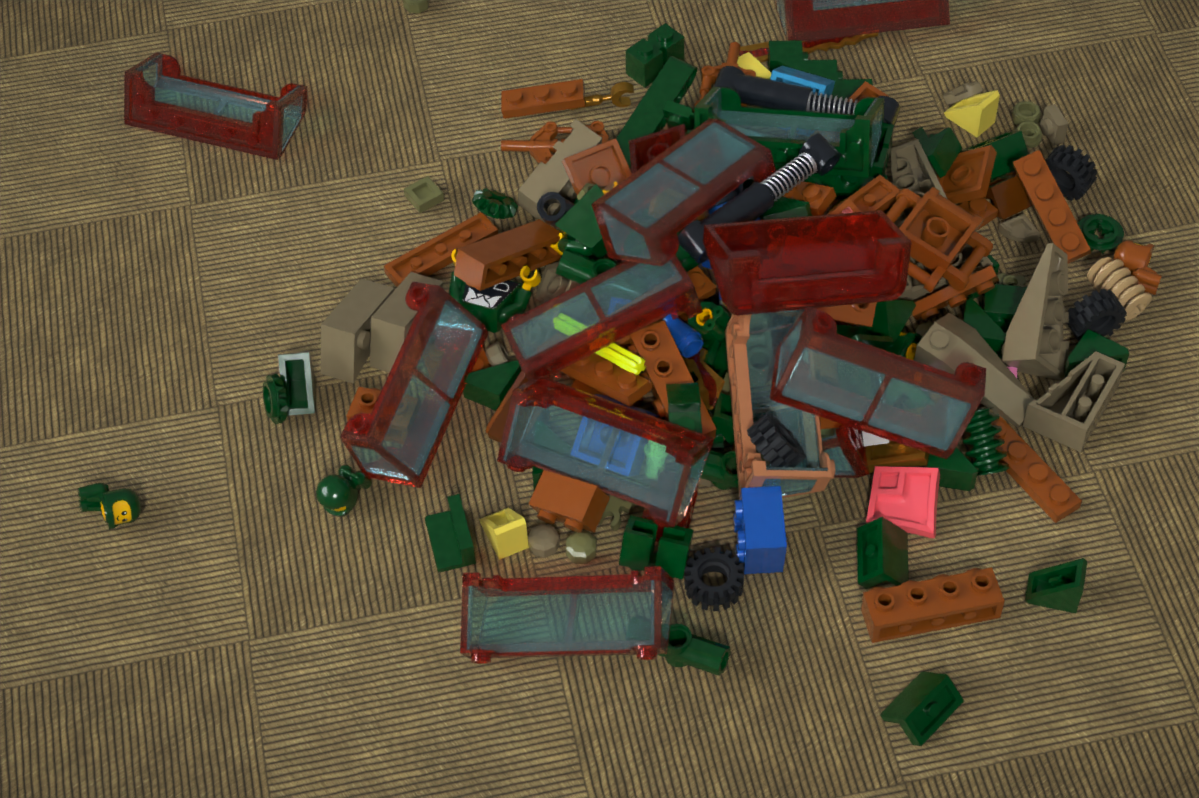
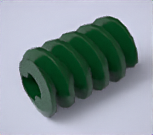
M994 407L963 412L958 415V419L968 420V423L962 426L960 430L971 433V436L963 440V444L973 445V448L967 451L965 456L976 459L971 464L978 470L977 476L1002 472L1010 468L1009 464L999 462V460L1007 456V452L997 450V447L1004 444L1005 441L1002 438L994 437V435L1002 431V426L992 425V422L1000 418L998 413L989 412Z

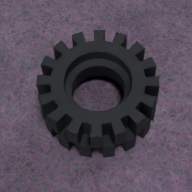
M1060 145L1059 148L1053 149L1045 161L1063 196H1067L1069 201H1072L1074 198L1078 200L1085 195L1096 181L1097 169H1093L1096 165L1094 161H1088L1090 158L1088 154L1085 156L1081 155L1083 150L1078 148L1074 151V147L1068 145L1067 148L1065 145Z
M1101 289L1099 293L1095 290L1092 291L1089 297L1087 294L1082 297L1084 300L1081 302L1077 300L1074 303L1075 308H1069V323L1066 324L1078 341L1081 340L1088 329L1103 337L1107 334L1111 336L1114 334L1113 330H1118L1121 327L1120 323L1125 322L1127 312L1111 290Z
M766 413L747 429L751 442L756 445L758 452L763 454V458L769 461L774 469L792 470L806 458L803 448L793 438V434L771 413Z
M710 547L704 548V555L697 551L694 553V559L690 557L687 561L684 585L687 597L689 599L692 598V603L695 606L702 602L703 610L707 611L708 606L711 605L713 606V611H719V605H723L724 610L730 608V601L734 605L738 602V596H741L743 593L744 567L743 564H739L740 559L736 555L731 559V551L726 549L725 553L721 554V547H715V552L711 553ZM708 572H719L726 576L727 581L721 586H709L704 584L701 578Z

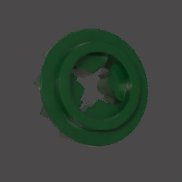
M486 188L476 190L472 198V202L477 209L492 218L506 219L516 215L518 205L514 202L513 198L505 196V193H499L496 190L490 191Z
M1092 214L1078 222V226L1091 252L1094 249L1099 250L1102 255L1107 250L1114 252L1123 241L1124 231L1122 226L1110 216ZM1096 228H1098V232H1100L1101 236H1104L1103 239H1100L1097 235H1095Z
M277 374L267 375L262 390L265 411L274 424L283 423L287 418L288 411L286 389L282 379Z

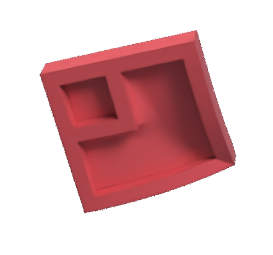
M875 466L866 523L884 517L907 533L935 538L940 481L939 469Z

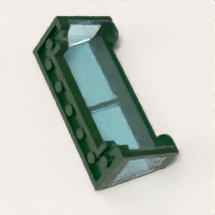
M713 87L694 107L695 164L718 166L721 163L730 162L742 168L779 170L791 160H794L795 157H798L801 147L810 137L820 133L841 153L839 162L827 174L869 178L884 127L885 98L866 97L861 99L857 103L853 115L741 107V97L737 91L727 87Z

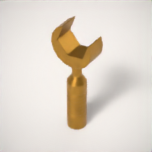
M620 82L611 88L609 95L594 94L592 96H585L586 107L600 105L603 101L612 100V103L617 107H628L631 105L630 97L621 96L624 93H634V87L631 83Z

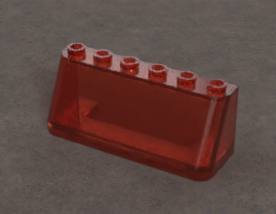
M882 210L704 225L703 244L722 302L728 311L734 315L892 301L900 297L906 288L912 242Z

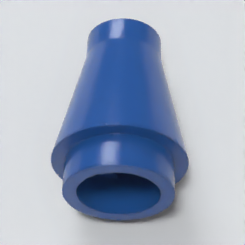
M674 313L667 315L663 319L680 354L684 358H690L701 350L703 341L698 331L679 319Z

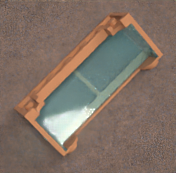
M738 300L726 327L725 337L739 499L741 488L781 486L782 498L825 490L829 481L835 476V462L829 458L828 453L823 452L811 345L813 334H817L819 331V317L814 315L813 302ZM766 413H771L793 434V438L803 448L806 458L796 467H772L770 462L763 458V454L758 452L756 445L751 442L747 429Z

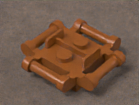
M932 187L923 197L904 188L897 194L896 202L883 219L873 225L881 237L889 243L879 260L886 265L888 263L894 265L916 279L930 293H932L942 277L948 280L953 289L963 290L969 283V276L979 262L993 250L991 241L976 232L984 218L977 214L973 216L940 195L941 191L935 187ZM906 208L913 209L898 230L892 227ZM966 244L972 246L973 251L961 268L957 269L952 266V263ZM898 249L934 272L929 274L896 253Z

